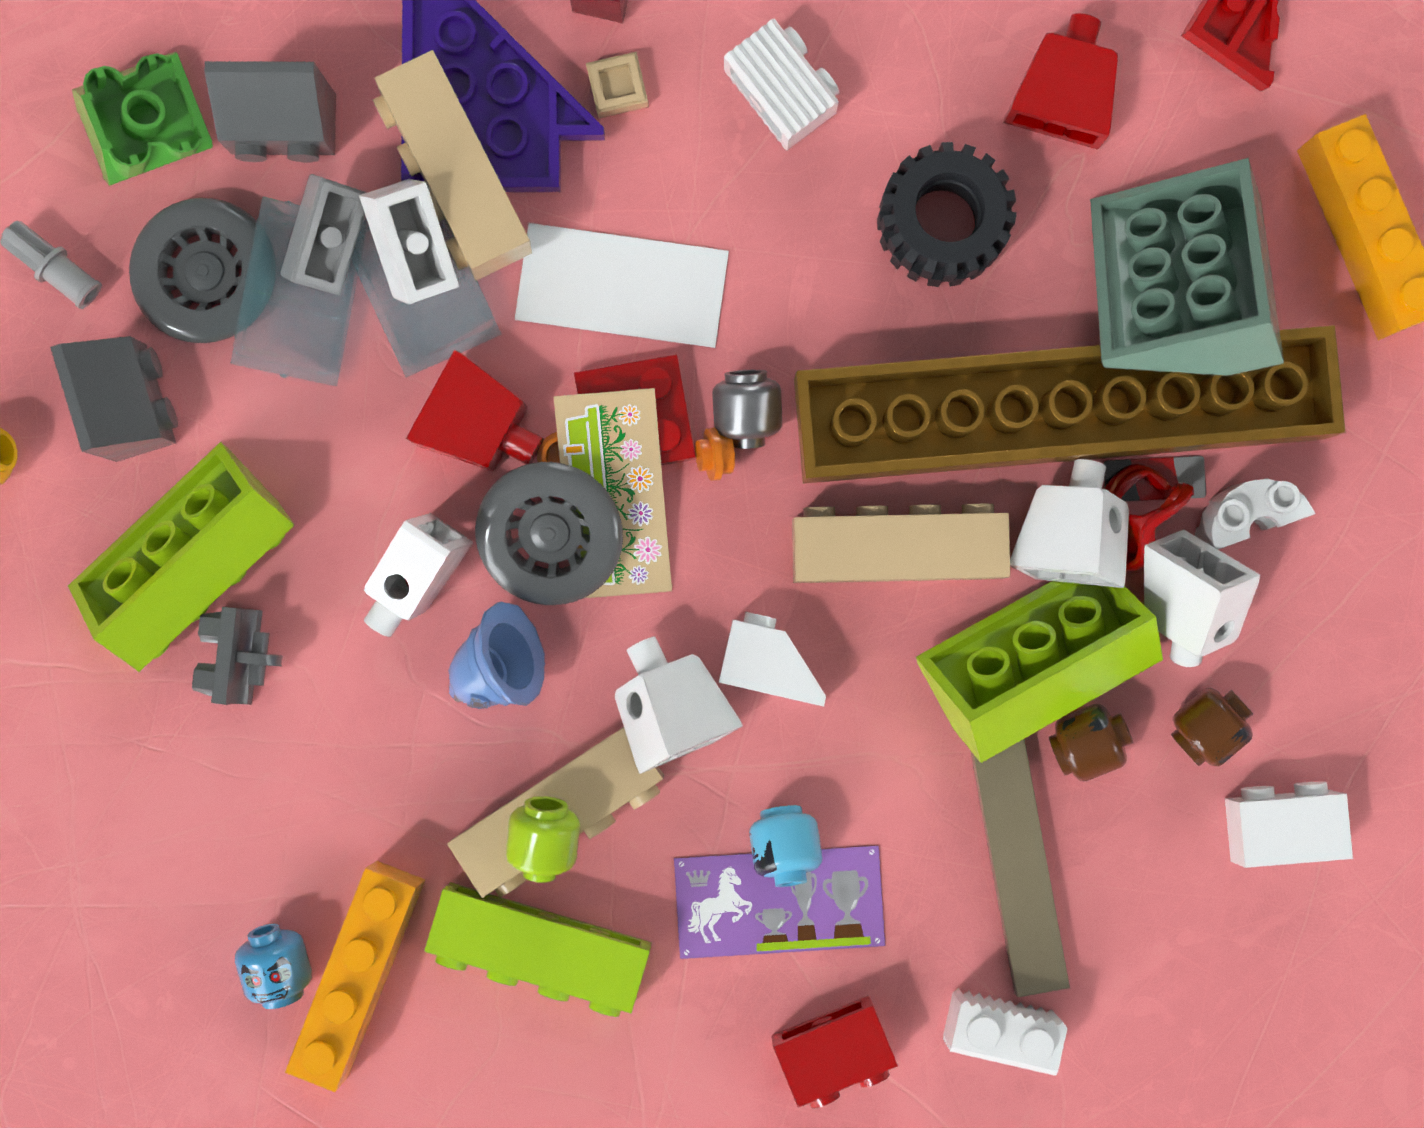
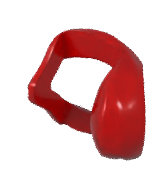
M1131 464L1123 468L1108 482L1105 490L1122 499L1123 495L1135 483L1145 478L1166 498L1165 502L1154 511L1143 515L1129 514L1126 570L1136 571L1144 567L1145 545L1156 541V527L1175 515L1194 496L1192 485L1185 482H1177L1175 485L1170 486L1169 482L1159 472L1142 464Z

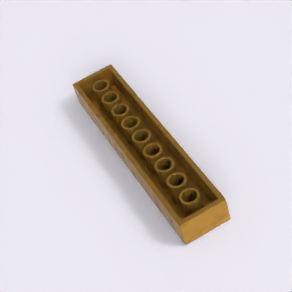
M1335 325L1279 330L1284 359L1283 364L1228 376L1105 368L1101 359V345L796 371L794 389L803 484L1066 462L1077 459L1090 460L1325 440L1346 433Z

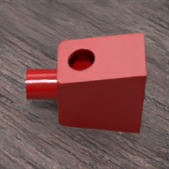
M1075 13L1070 17L1065 36L1055 33L1045 34L1005 115L1003 123L1097 150L1101 147L1111 130L1118 53L1112 49L1096 45L1102 24L1098 18L1089 14Z
M456 350L451 354L406 437L407 440L420 448L489 471L495 470L504 453L526 465L531 464L544 438L519 425L528 407L526 404Z

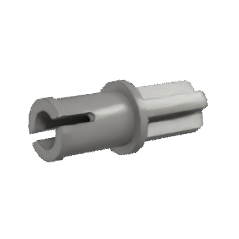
M22 221L13 222L3 231L0 241L1 245L35 271L34 278L40 283L47 281L74 302L75 306L79 309H84L97 297L102 288V283L94 280L67 258V251L63 247L54 248Z

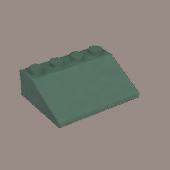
M1249 158L1090 199L1101 359L1105 368L1228 376L1284 363L1262 201Z

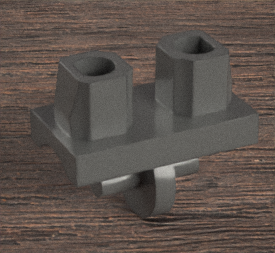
M222 607V612L206 613L200 616L198 629L200 641L217 643L218 647L216 664H197L193 672L192 689L211 696V703L223 705L252 704L254 685L264 686L266 666H282V655L268 654L270 633L260 632L262 610Z

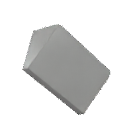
M310 174L282 265L281 276L291 282L340 296L365 216L359 195L367 192Z

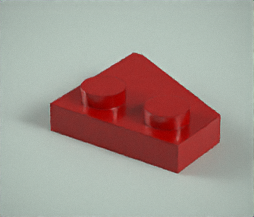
M1202 0L1181 36L1261 92L1270 88L1274 81L1275 71H1270L1269 67L1272 42L1278 39L1280 17L1277 12L1279 0Z

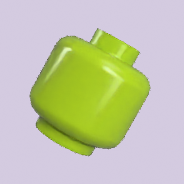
M538 796L527 799L524 805L516 808L509 817L506 846L507 861L515 869L522 871L525 879L539 883L551 882L556 878V875L569 871L577 860L580 831L577 815L568 809V804L558 798Z

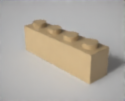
M431 50L375 77L381 96L373 99V102L386 128L389 129L397 126L405 143L397 146V149L409 174L413 176L420 172L426 182L438 221L445 220L453 238L445 241L458 270L469 267L475 281L532 254L530 239L434 51Z
M994 504L962 505V514H941V505L909 506V515H888V506L856 507V516H835V507L803 508L804 517H794L792 520L793 583L976 580L1010 577L1009 513H994Z
M623 727L456 836L447 845L481 898L494 890L501 898L527 880L523 877L522 871L515 869L507 861L506 855L510 814L516 808L523 806L527 799L546 796L565 801L568 804V809L575 813L579 819V834L584 831L588 838L591 839L616 822L611 813L629 802L635 810L658 795L660 790L656 783L663 780L664 774L659 766L641 774L639 773Z

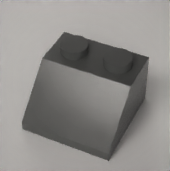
M205 61L204 73L217 139L232 155H235L237 160L263 162L267 160V155H287L289 160L309 163L319 161V155H335L336 93L314 62Z
M131 336L63 343L50 347L82 452L119 462L176 444L172 429L178 427V420L171 401L167 397H162L157 379L163 376L159 358L152 347L147 348L146 344Z

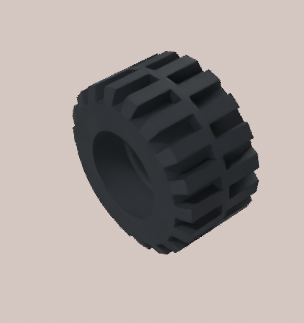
M942 142L936 151L932 150L931 145L919 149L915 158H912L910 155L900 163L898 171L896 173L893 172L887 183L879 205L880 212L877 218V230L882 232L880 243L883 251L890 250L892 254L890 262L895 268L898 269L904 266L909 270L906 277L915 282L920 276L928 279L927 286L939 287L941 282H949V287L961 285L966 278L973 280L981 275L985 268L991 266L1011 237L1009 233L1015 225L1017 212H1012V207L1016 202L1014 190H1006L1005 185L1009 177L1004 169L996 173L991 168L995 159L987 153L982 160L973 156L976 147L965 144L962 151H954L953 142ZM933 191H949L959 195L968 203L975 219L974 231L968 238L956 242H945L933 238L925 232L917 219L915 207L918 200L925 194Z

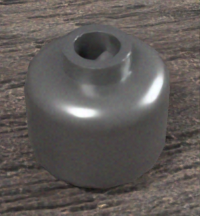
M767 371L726 372L724 374L725 381L718 383L712 391L714 428L717 429L720 435L733 439L735 448L749 449L765 446V437L776 434L781 429L783 423L780 385L776 381L767 378Z

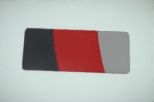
M1202 456L1107 460L1104 462L1106 466L1104 476L1105 488L1108 482L1123 468L1131 464H1142L1159 472L1169 482L1170 486L1175 485L1177 482H1185L1192 485L1194 496L1191 498H1203L1206 496L1205 466ZM1142 478L1123 495L1122 500L1145 501L1166 500V498L1149 481Z

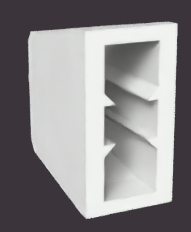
M1077 459L1074 461L1069 486L1042 485L1036 490L1010 558L1011 567L1036 580L1124 588L1129 508L1125 501L1102 489L1106 471L1104 464L1093 460Z
M432 513L405 520L364 588L366 594L376 600L364 619L365 623L379 634L391 637L402 619L409 621L425 613L470 549L473 541ZM405 578H406V580H407L408 583H409V587L407 586V584H406V582H405Z
M1183 529L1145 545L1144 605L1156 616L1159 633L1172 640L1170 659L1180 666H1198L1201 664L1203 656L1233 643L1239 637L1257 589L1260 574Z
M655 636L638 642L626 650L638 676L616 690L615 700L636 767L640 774L713 744L743 726L699 657L691 654L668 663Z

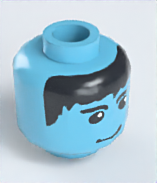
M788 805L763 810L760 812V820L754 822L749 829L755 872L763 877L774 878L776 887H789L807 883L806 873L814 871L822 863L823 856L818 823L811 815L802 813L801 806Z

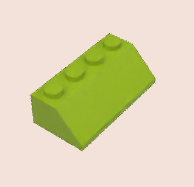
M220 442L68 585V588L93 639L140 672L153 659L160 657L168 649L170 643L191 623L199 620L200 616L206 613L209 606L230 586L240 582L247 570L268 550L278 546L286 533L295 525L278 500Z
M1051 581L916 656V660L952 728L980 763L1159 663L1163 660L1156 616L1125 586L1124 588Z

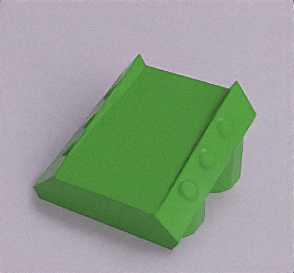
M177 52L167 55L156 53L144 56L139 60L137 66L121 72L109 66L91 69L85 75L83 86L72 89L77 113L81 117L102 171L103 179L109 186L213 148L211 137Z

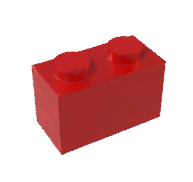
M869 995L771 1036L774 1051L798 1108L806 1104H810L811 1108L828 1105L840 1097V1090L857 1083L862 1088L876 1085L890 1076L888 1070L898 1066Z

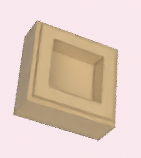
M637 52L586 63L598 118L649 107Z

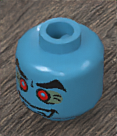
M267 924L250 931L247 935L248 941L242 944L235 953V965L246 998L254 1003L262 1004V1007L265 1009L285 1007L299 1000L304 995L303 989L312 980V968L302 936L293 930H280L278 924Z

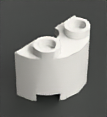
M1272 479L1247 481L1230 486L1211 497L1208 502L1209 505L1202 513L1200 525L1196 528L1195 536L1214 548L1221 549L1250 538L1249 531L1253 522L1259 525L1261 530H1267L1275 526L1287 525L1316 513L1306 497L1291 482Z

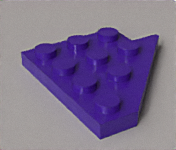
M402 0V64L431 50L434 51L505 192H561V141H605L604 127L476 0ZM401 135V144H403L405 141ZM401 158V181L412 179L425 182L420 172L411 176Z

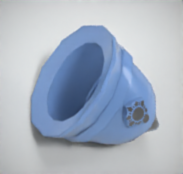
M501 601L494 604L484 612L480 625L471 630L468 639L456 651L448 669L450 679L449 694L455 701L466 703L467 706L477 709H487L498 704L504 706L509 704L527 706L540 694L544 681L545 653L535 626L518 605Z

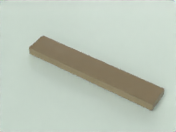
M1025 739L982 763L971 752L1014 994L1017 997H1024L1068 989L1070 985Z

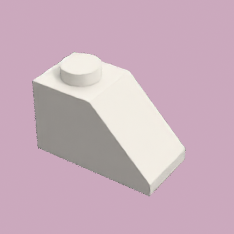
M745 612L743 622L732 621L719 683L824 707L825 693L787 633L774 629L777 619Z

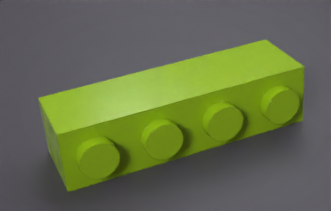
M450 882L442 890L424 952L437 955L435 962L441 966L461 971L466 970L467 965L487 970L486 977L494 982L517 986L518 980L539 986L537 992L547 998L568 1001L569 996H574L590 1001L589 1008L595 1012L618 1017L621 1011L632 1014L652 942L509 899L500 898L492 894L481 898L477 890Z

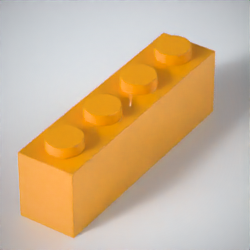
M1363 114L1315 134L1297 150V153L1378 341L1423 323L1424 248L1367 115Z
M375 861L365 868L285 1073L332 1092H336L348 1078L426 879L380 861Z

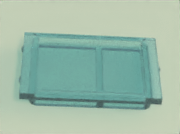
M365 215L351 261L406 378L449 359L454 350L462 353L502 335L478 281H475L469 267L458 270L450 252L449 256L459 284L458 288L410 305L393 298ZM445 220L440 221L439 224L444 240L447 241L453 238Z
M263 196L253 236L230 364L279 374L283 378L293 377L336 387L368 222H362L341 295L338 296L291 282L281 276L282 265L300 205L293 204L291 201L284 202Z

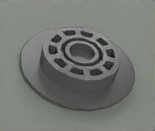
M214 198L183 200L157 213L148 221L138 235L129 263L132 293L145 317L165 334L192 343H211L225 340L249 327L266 307L274 288L276 276L273 248L261 225L240 207ZM213 234L220 235L219 244L212 242ZM199 235L200 241L191 244L188 242L189 238ZM234 245L238 249V252H236L235 256H233L230 253V250ZM180 246L182 248L181 252L176 258H172L171 256ZM168 267H173V278H167ZM240 267H242L241 276H239ZM178 289L182 296L174 298L171 291ZM193 302L200 304L196 310L189 309ZM221 303L219 306L212 308L213 305Z
M537 462L513 469L492 485L483 498L477 513L475 538L477 549L485 568L503 589L527 602L541 605H563L591 595L608 580L616 568L621 555L623 528L615 502L596 479L570 465L556 462ZM538 496L542 499L537 502L531 500V498ZM553 496H554V497L562 498V499H564L565 501L560 500V499H555V498H553ZM573 505L576 506V507L578 508V510H579L582 514H579V513L573 508ZM516 508L525 510L522 517L513 514ZM583 526H588L590 535L583 533ZM517 528L519 537L513 539L511 537V529ZM579 545H582L587 551L583 557H579L576 553ZM524 548L530 557L525 559L518 549ZM567 559L570 565L560 568L559 562ZM536 561L548 563L549 566L548 568H543L535 565Z

